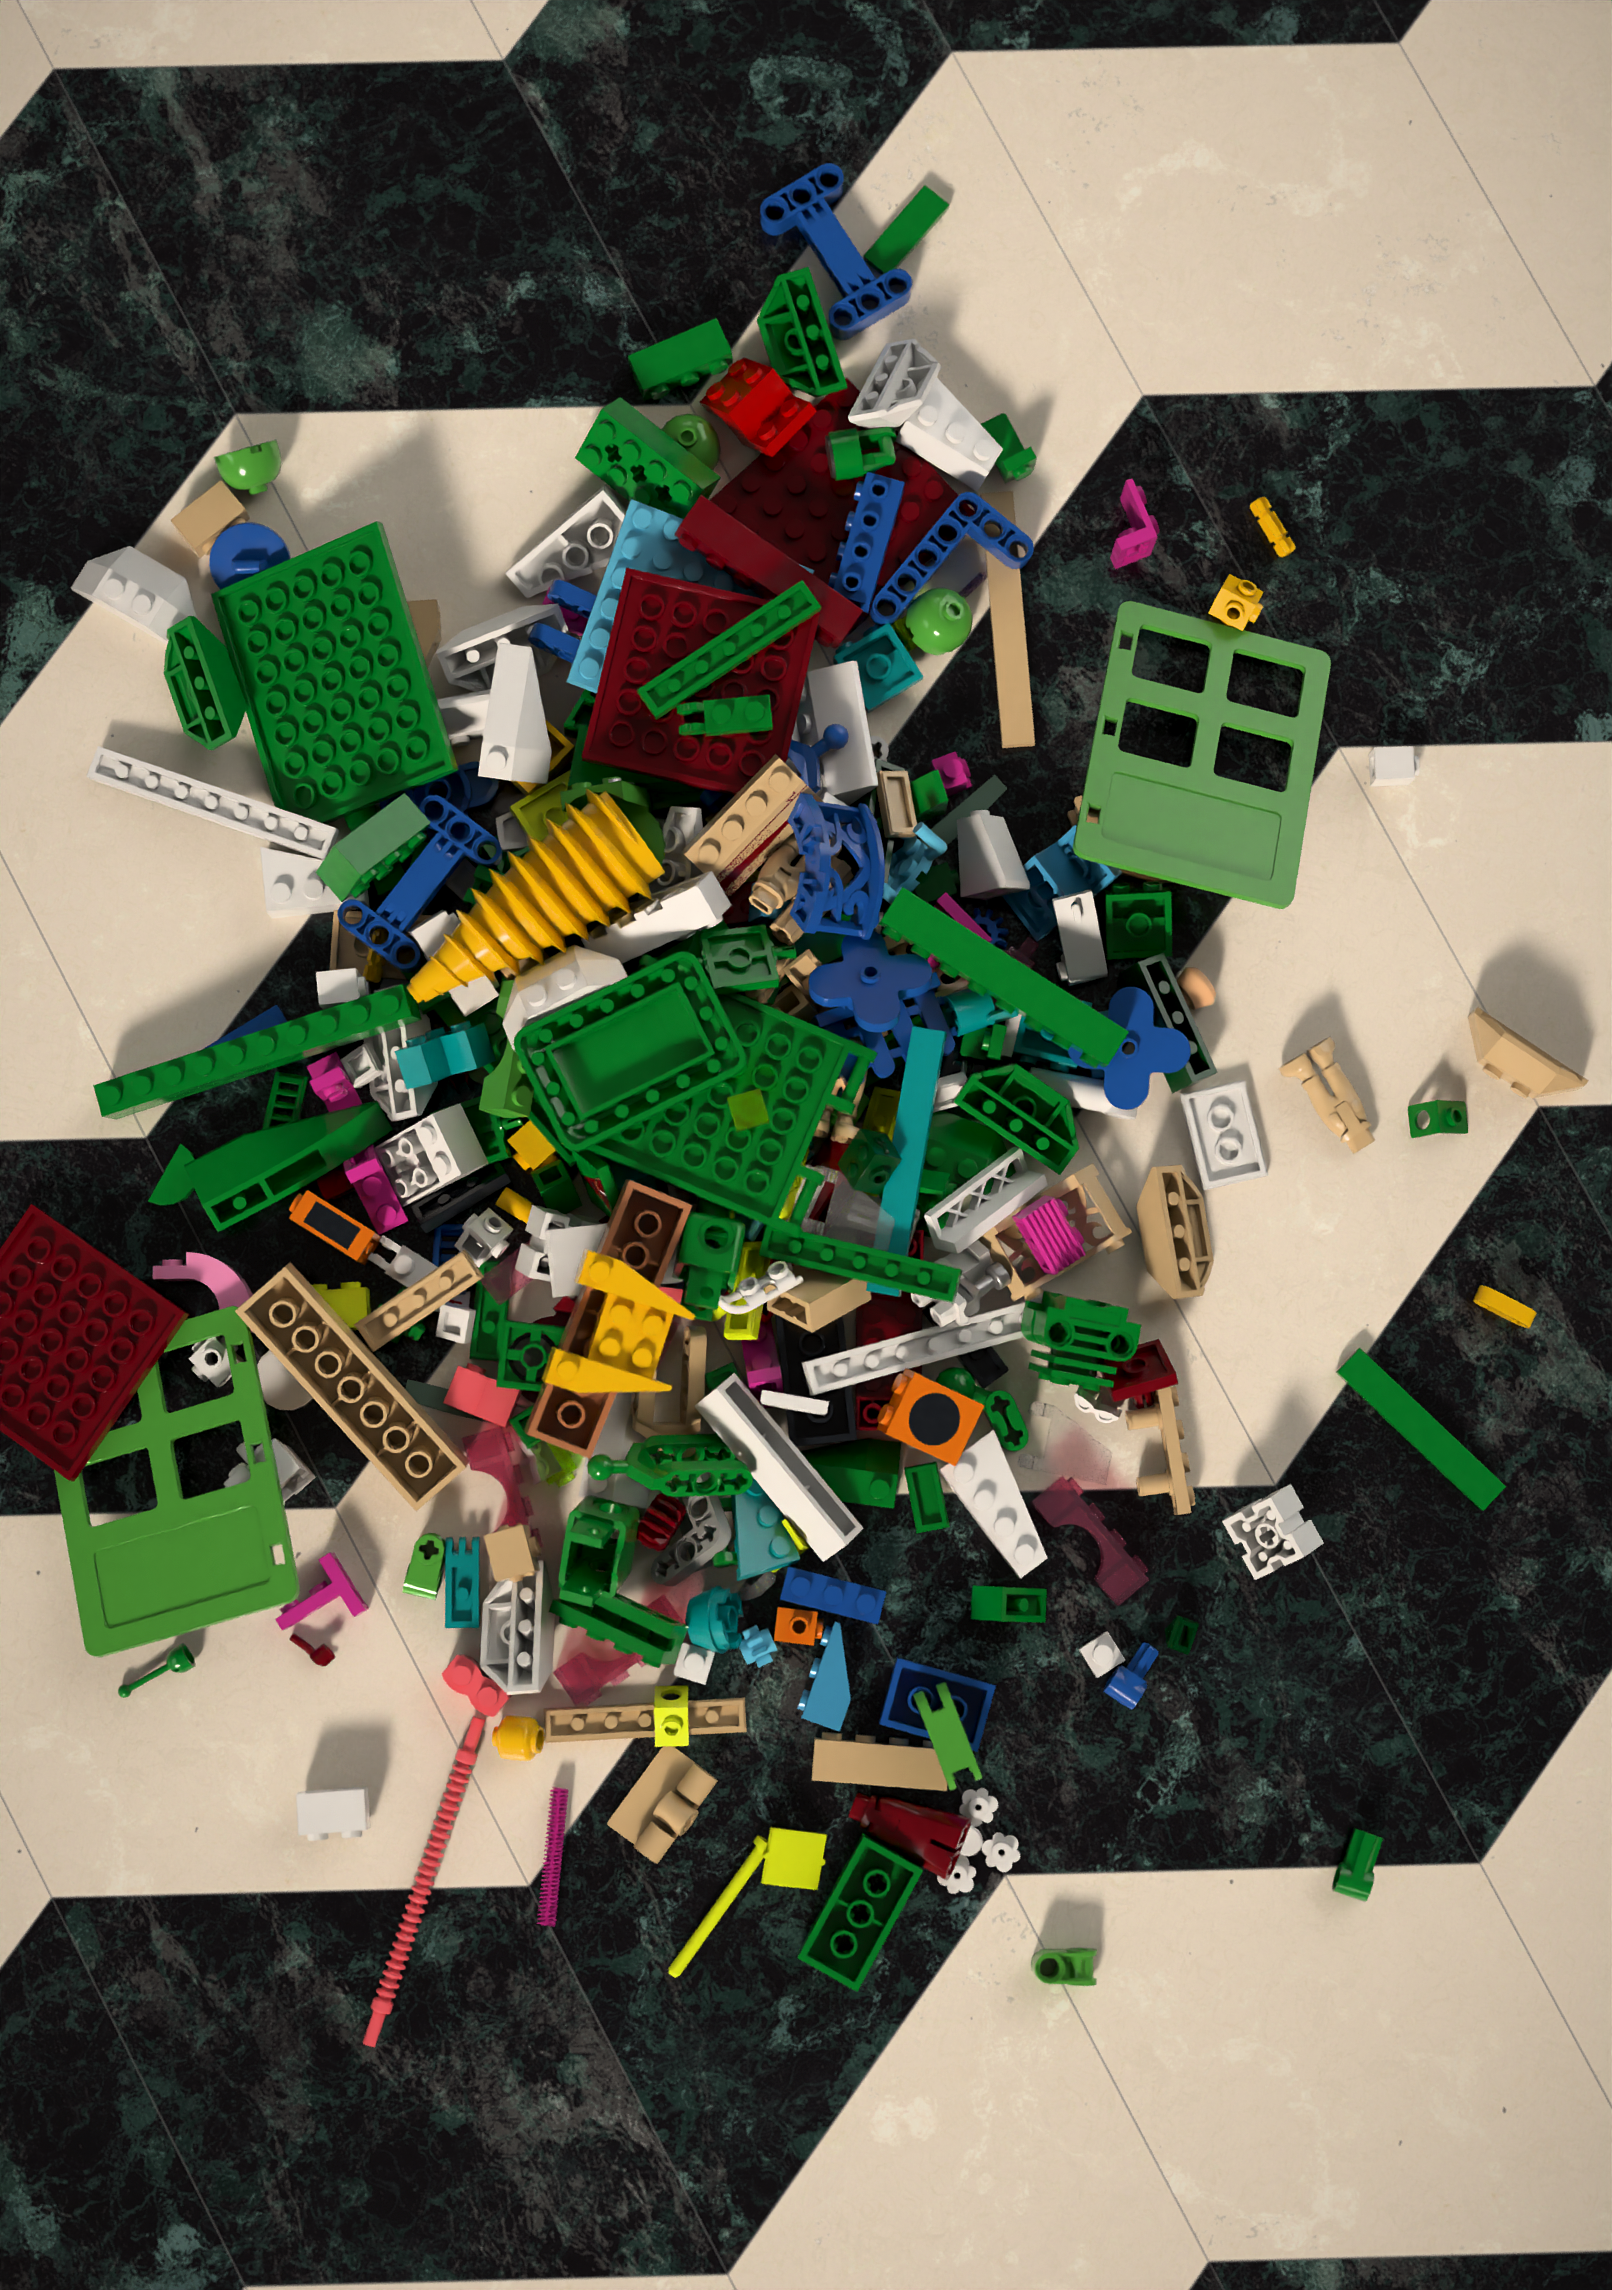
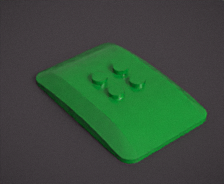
M684 951L660 960L522 1028L517 1032L513 1043L515 1052L560 1142L566 1149L575 1152L585 1150L733 1077L742 1071L746 1063L745 1051L699 960L695 955Z

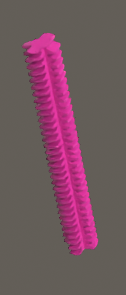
M552 1787L554 1789L550 1790L553 1792V1794H550L553 1798H549L552 1801L549 1804L552 1806L548 1807L551 1809V1811H548L551 1814L548 1817L551 1819L547 1820L550 1822L547 1824L550 1828H546V1830H549V1832H546L549 1836L545 1837L549 1840L545 1841V1843H548V1845H545L548 1849L544 1850L547 1852L544 1854L547 1858H543V1860H546V1862H543L546 1865L543 1868L546 1870L542 1871L545 1873V1875H542L545 1879L541 1880L544 1882L541 1884L544 1887L540 1888L543 1890V1892H540L543 1895L540 1898L543 1900L539 1901L542 1903V1905H539L542 1909L538 1910L541 1912L538 1914L541 1916L538 1918L541 1922H537V1924L546 1926L556 1925L557 1896L559 1895L560 1866L562 1865L561 1858L563 1852L562 1845L565 1834L563 1832L565 1831V1815L567 1814L566 1802L568 1799L566 1798H568L567 1794L569 1792L568 1789Z

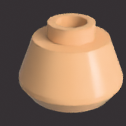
M1186 967L1178 978L1177 983L1188 1007L1195 1010L1212 1005L1216 992L1209 979L1198 968Z

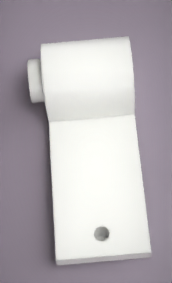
M1089 889L1052 899L1063 951L1061 962L1056 963L1060 981H1066L1070 987L1107 977L1108 971L1092 890Z

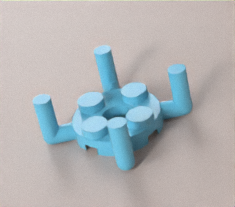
M919 822L914 827L913 832L930 847H927L922 841L917 839V836L901 838L903 846L895 853L892 852L888 884L884 882L882 897L890 905L902 887L912 892L919 884L916 878L921 871L927 874L932 861L947 850V844L923 822Z

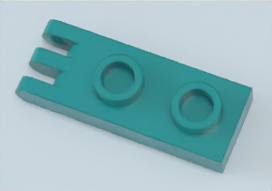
M446 1537L445 1628H480V1537L472 1538V1550H467L466 1537H459V1550H453V1537Z

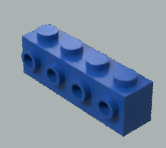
M867 472L864 482L858 481L853 499L859 501L856 512L850 511L845 525V530L850 531L847 543L840 542L836 561L841 562L838 573H831L828 586L861 608L862 612L869 613L905 486V482Z

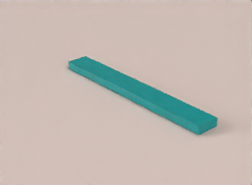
M912 1026L892 1140L902 1160L884 1186L874 1249L908 1257L947 1035L945 1031ZM867 1283L866 1291L901 1297L902 1292Z

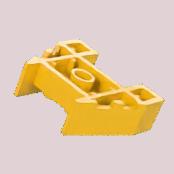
M584 1249L574 1282L606 1292L585 1357L552 1347L542 1380L578 1393L671 1391V1385L653 1379L673 1315L675 1314L690 1320H694L695 1315L622 1261Z

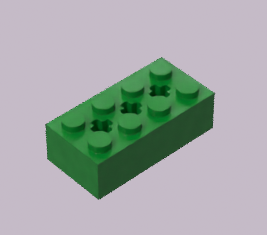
M621 397L601 409L575 456L576 460L629 502L633 499L681 519H685L701 495L709 499L721 478Z
M862 1834L797 1953V1958L857 1992L922 1874V1866L871 1837ZM876 1873L882 1874V1881L885 1885L882 1888L877 1886L876 1890L871 1889V1883L868 1878L871 1875L876 1876ZM866 1905L865 1909L868 1916L866 1918L861 1916L860 1920L854 1919L853 1906ZM843 1934L849 1935L851 1947L847 1948L844 1946L843 1950L838 1949L836 1937H842Z

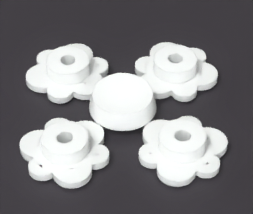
M979 1788L977 1792L969 1789L962 1795L964 1804L960 1806L959 1810L963 1816L972 1819L971 1826L961 1850V1855L950 1878L945 1880L937 1876L938 1882L943 1886H947L951 1894H956L959 1890L962 1892L972 1890L974 1886L972 1878L976 1875V1869L973 1866H969V1860L966 1856L977 1854L981 1848L987 1856L986 1864L989 1867L996 1866L1001 1872L1009 1871L1012 1868V1862H1017L1020 1859V1853L1016 1850L1018 1848V1840L1015 1836L1007 1835L1004 1837L1002 1833L998 1832L993 1835V1840L989 1839L983 1843L980 1831L975 1828L982 1821L985 1823L991 1822L993 1820L992 1812L998 1808L997 1799L993 1796H988V1791L985 1788ZM977 1804L982 1806L980 1810L975 1809ZM1000 1849L1005 1851L1003 1855L998 1853ZM956 1872L960 1873L959 1878L954 1877Z

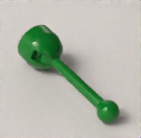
M184 1643L176 1646L168 1653L165 1665L129 1685H121L118 1688L119 1696L122 1698L129 1697L132 1690L168 1670H172L174 1673H183L194 1668L196 1663L192 1653Z

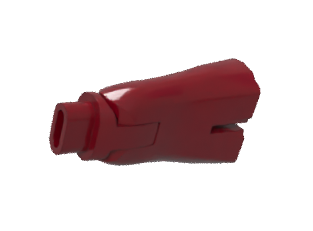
M859 1792L849 1813V1818L861 1822L860 1827L863 1829L868 1827L867 1831L875 1839L906 1855L925 1869L945 1880L950 1878L955 1869L972 1820L968 1817L923 1807L896 1798L878 1797L875 1794L872 1797H868Z

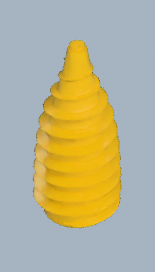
M586 789L588 804L581 810L565 802L568 820L560 826L545 818L549 834L540 842L526 834L530 851L523 858L507 851L511 866L507 873L503 876L489 869L493 886L486 894L471 888L476 904L468 914L456 910L460 923L451 935L443 933L445 942L433 956H429L430 960L410 980L411 984L406 987L417 1003H420L422 1000L427 1002L461 985L468 987V982L484 976L494 982V972L506 967L520 975L519 961L528 957L533 958L544 966L543 949L554 946L566 953L565 938L574 933L589 941L587 925L597 920L610 928L608 911L619 907L631 914L628 898L637 892L652 900L649 884L664 874L665 871L633 825L606 791L597 795Z

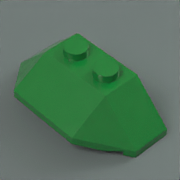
M809 267L777 276L774 286L757 318V324L771 367L774 368L787 386L816 398L847 389V383Z
M188 616L167 629L166 638L168 643L165 651L164 676L184 733L196 742L204 745L206 749L214 750L237 736L247 705L226 646L195 616Z
M1017 1063L972 1073L952 1100L956 1105L1058 1175H1061L1079 1150L1070 1100Z
M941 1110L934 1112L932 1115L923 1169L950 1173L951 1183L957 1184V1188H959L1005 1154L1007 1149L1000 1134L990 1127ZM1012 1162L1008 1166L1005 1178H1010L1016 1173ZM991 1177L987 1180L983 1195L991 1192L995 1178Z

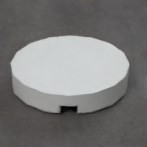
M270 1350L261 1357L257 1367L263 1398L268 1405L279 1410L294 1411L307 1406L312 1401L313 1397Z

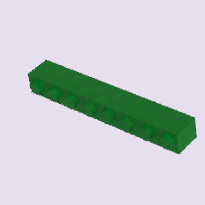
M903 887L879 923L884 927L882 933L898 943L901 939L912 945L910 950L914 954L926 960L931 957L941 963L939 969L954 979L957 975L969 981L967 987L983 997L985 993H988L997 999L995 1003L997 1007L1012 1015L1016 1011L1024 1016L1023 1023L1039 1033L1042 1029L1053 1035L1052 1042L1067 1051L1070 1047L1074 1048L1082 1054L1080 1059L1095 1069L1098 1065L1103 1068L1108 1066L1129 1033L1126 1029Z

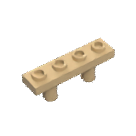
M1170 1386L1154 1391L1156 1401L1154 1407L1125 1411V1418L1128 1430L1157 1426L1161 1431L1167 1469H1165V1473L1136 1477L1139 1497L1169 1493L1172 1498L1174 1515L1191 1513L1190 1506L1195 1505V1495L1192 1485L1187 1486L1185 1473L1190 1472L1189 1459L1186 1452L1181 1453L1179 1440L1184 1439V1429L1181 1419L1176 1420L1174 1407L1179 1406L1176 1386Z

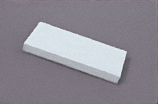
M608 1223L545 1230L553 1298L579 1295L583 1285L574 1282L584 1249L593 1252L597 1251ZM678 1243L661 1285L682 1282V1280L672 1277Z

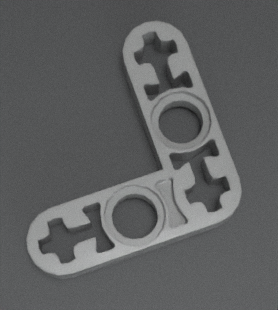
M710 1473L701 1474L696 1482L706 1481L710 1477ZM718 1495L682 1496L693 1529L654 1560L651 1567V1575L656 1583L666 1586L678 1585L728 1545L731 1539V1529ZM706 1498L708 1507L705 1513L701 1515L699 1510L700 1503ZM694 1544L695 1554L688 1561L687 1550L690 1545Z

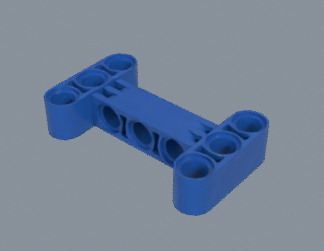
M826 163L766 198L761 205V226L770 235H780L794 226L798 227L843 297L829 311L828 328L830 334L835 339L847 340L905 306L911 297L912 279L902 269L890 270L877 279L874 277L829 205L841 198L844 175L837 165ZM826 179H832L837 184L833 187H825L821 183ZM804 195L810 200L807 203L800 204L794 199L797 196ZM773 211L783 215L778 220H772L767 217ZM893 284H900L905 290L895 293L889 287ZM867 300H873L878 306L874 309H867L863 307L862 303ZM840 316H845L851 322L848 325L840 326L834 320Z
M438 795L425 797L419 805V810L431 822L428 828L435 832L436 835L376 912L354 899L344 901L338 909L337 916L339 922L346 931L404 973L416 971L421 966L423 957L419 947L405 934L464 858L468 857L475 864L491 869L496 868L503 859L500 842L493 835ZM433 805H439L444 809L443 815L436 820H431L426 816L428 808ZM458 825H466L470 828V833L467 838L458 840L452 836L454 828ZM482 846H494L497 849L495 856L489 860L480 858L478 853ZM351 909H359L363 913L361 921L356 924H349L345 920L347 912ZM380 928L388 930L389 937L385 943L375 944L372 942V934L375 930ZM406 948L414 950L415 958L411 963L402 964L398 961V954L401 950Z

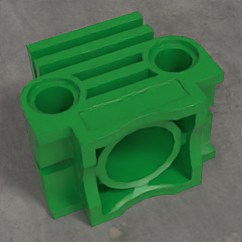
M1044 1291L1041 1303L1025 1302L1021 1331L1028 1341L1050 1348V1352L1034 1349L1031 1351V1356L1046 1360L1048 1363L1047 1365L1029 1362L1028 1369L1039 1372V1379L1050 1380L1049 1382L1066 1386L1070 1384L1079 1385L1083 1389L1100 1392L1101 1386L1113 1388L1114 1381L1096 1375L1097 1371L1116 1375L1117 1368L1099 1363L1100 1358L1113 1361H1126L1130 1359L1136 1352L1142 1325L1126 1322L1129 1308Z

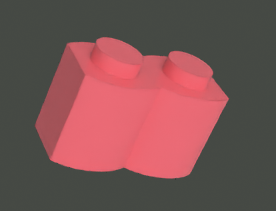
M468 1363L466 1368L458 1366L443 1403L493 1424L508 1428L509 1419L512 1418L522 1391L496 1387L497 1380L484 1376L486 1370Z
M464 1654L457 1655L442 1673V1677L447 1685L460 1694L468 1695L471 1704L484 1715L495 1717L512 1697L511 1694L508 1695L496 1682L486 1675L480 1668V1664L470 1656Z

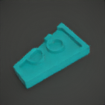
M754 1478L751 1487L746 1492L731 1495L732 1517L735 1520L736 1532L734 1547L735 1552H737L738 1568L736 1569L737 1581L792 1565L800 1560L794 1541L781 1522L784 1520L781 1510Z

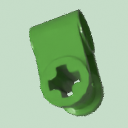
M428 1533L416 1541L411 1562L406 1572L403 1593L436 1600L445 1558V1540L440 1535ZM430 1540H433L434 1547L439 1549V1553H434L429 1558L426 1556L427 1551L422 1549V1545H426Z
M1042 1949L1032 1957L1031 1969L1039 1980L1047 1984L1093 1986L1097 1984V1979L1093 1977V1957L1097 1955V1949ZM1046 1958H1054L1056 1961L1054 1972L1049 1975L1041 1974V1962Z

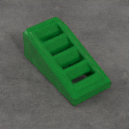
M276 1071L262 1129L273 1127L274 1120L288 1123L301 1120L309 1077ZM282 1082L299 1085L298 1091L281 1089ZM279 1095L296 1098L295 1104L278 1101ZM277 1108L293 1110L292 1116L276 1114Z

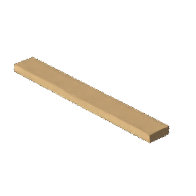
M1013 491L981 493L980 497L1016 526ZM993 524L984 526L985 533L988 536L998 537L1000 535L997 526ZM1011 545L1009 547L1010 553L1014 557L1019 558L1018 545ZM985 549L1002 748L1034 746L1035 736L1020 568L1011 569Z

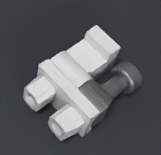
M977 1239L959 1254L950 1253L945 1258H940L934 1262L962 1270L954 1304L912 1293L911 1299L919 1307H924L931 1301H934L936 1305L930 1308V1313L933 1320L940 1327L952 1321L962 1326L968 1321V1316L974 1313L977 1314L981 1305L980 1298L993 1287L997 1290L1003 1289L1011 1283V1278L1002 1264L999 1262L990 1264V1250Z

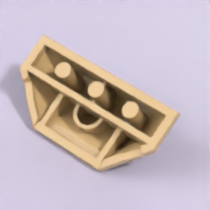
M1479 1007L1469 1014L1468 1021L1477 1062L1484 1066L1482 1070L1496 1080L1502 1078L1510 1083V1089L1523 1098L1529 1096L1533 1099L1579 1090L1589 1081Z
M1182 1165L1153 1167L1150 1170L1136 1205L1147 1272L1173 1299L1203 1296L1204 1286L1209 1279L1214 1263L1203 1196L1193 1181L1185 1174Z

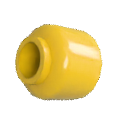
M509 1715L502 1719L499 1726L494 1728L492 1744L494 1747H497L499 1755L506 1760L530 1761L543 1749L544 1729L532 1717Z

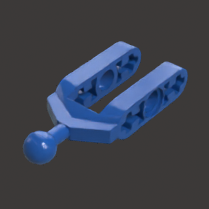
M554 580L547 598L553 603L588 619L596 595L568 582ZM535 623L528 637V641L535 647L570 663H573L581 641L542 623Z
M840 724L829 725L824 730L823 738L812 747L791 740L787 760L790 758L802 775L799 778L815 793L821 789L819 757L830 749L839 750L844 748L848 743V731ZM705 789L700 795V801L707 811L712 814L719 812L734 795Z

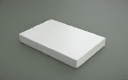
M1245 1080L1180 1095L1203 1191L1268 1176Z

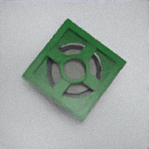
M504 1320L496 1387L540 1392L544 1382L542 1377L552 1347L556 1345L558 1348L566 1327Z

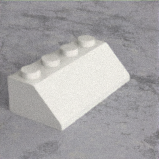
M849 661L807 672L797 714V725L801 743L810 747L823 738L824 730L829 725L840 724L847 729L849 737L848 743L844 748L839 750L830 749L819 757L821 789L816 792L819 797L828 792L838 800L843 801L847 806L879 786L857 661Z

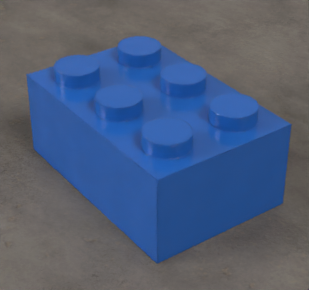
M896 1657L879 1724L930 1738L913 1694L923 1691L931 1712L943 1708L935 1685L945 1682L972 1751L978 1752L995 1685Z

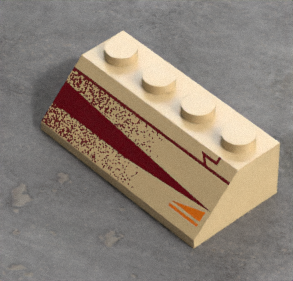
M775 754L682 851L704 874L712 871L722 890L731 896L794 832L787 820L800 793L812 794L815 800L823 802V800Z

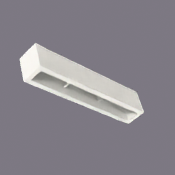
M735 1373L695 1405V1408L738 1460L746 1464L753 1478L823 1562L845 1547L864 1529Z

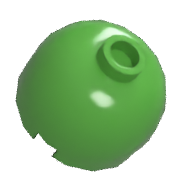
M683 414L675 416L665 423L661 429L711 470L716 467L721 449L718 434L710 422L701 416Z
M277 440L214 457L222 480L235 490L248 489L249 495L267 491L266 484L277 478L282 464Z
M933 588L912 601L907 609L905 622L907 628L910 627L914 635L911 639L915 645L927 653L943 655L952 652L965 642L972 629L973 617L969 604L959 593L946 588Z

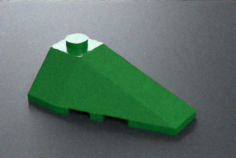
M866 1438L800 1451L841 1502L894 1508L901 1442Z

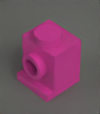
M956 751L931 760L930 771L939 770L947 797L972 787L969 779L971 774L964 758L958 757Z

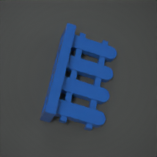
M936 972L932 973L931 986L925 993L916 997L903 998L900 1002V1019L896 1026L891 1029L898 1045L895 1049H888L882 1032L874 1033L861 1028L855 1020L854 1012L848 1007L844 1009L839 1006L817 1014L810 1022L812 1025L848 1040L859 1036L863 1046L878 1053L874 1063H870L868 1068L872 1067L874 1073L880 1078H887L893 1073L895 1069L893 1059L902 1056L906 1063L913 1026L910 1017L919 1014L925 1028L947 1032L943 1056L949 1055L954 1050L955 1041L953 1037L958 1035L955 1027L949 1029L940 1006L945 1004L943 997L939 996L936 998L934 994L941 985ZM914 1000V1006L905 1007L904 1003ZM854 1022L855 1027L848 1030L845 1029L844 1025ZM850 1053L838 1079L842 1078L845 1086L857 1060V1057Z

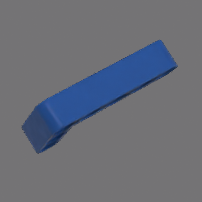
M973 492L962 493L954 500L876 595L870 607L871 620L881 627L888 623L890 625L895 623L967 534L1011 569H1019L1027 564L1033 554V542L1029 536L980 496ZM961 504H969L974 508L975 514L970 517L964 516L959 511V506ZM988 524L997 526L1000 535L998 537L988 536L985 533L984 526ZM943 528L950 529L954 533L955 539L944 541L940 538L938 531ZM1011 545L1021 546L1025 551V556L1022 558L1014 557L1010 553L1009 547ZM928 553L934 558L935 563L932 566H924L919 562L918 555ZM900 578H908L913 582L914 589L904 591L898 586L897 582ZM883 602L889 603L893 607L894 613L890 616H883L878 612L877 605Z

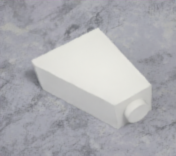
M975 810L970 812L969 817L957 820L961 897L986 900L1030 889V882L1003 817L992 816L988 810Z

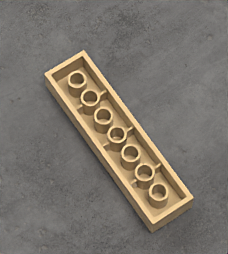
M291 1262L235 1310L237 1315L415 1511L419 1510L467 1467L469 1459Z

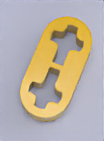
M1480 1285L1473 1298V1301L1479 1306L1524 1328H1530L1537 1314L1533 1309L1487 1286Z

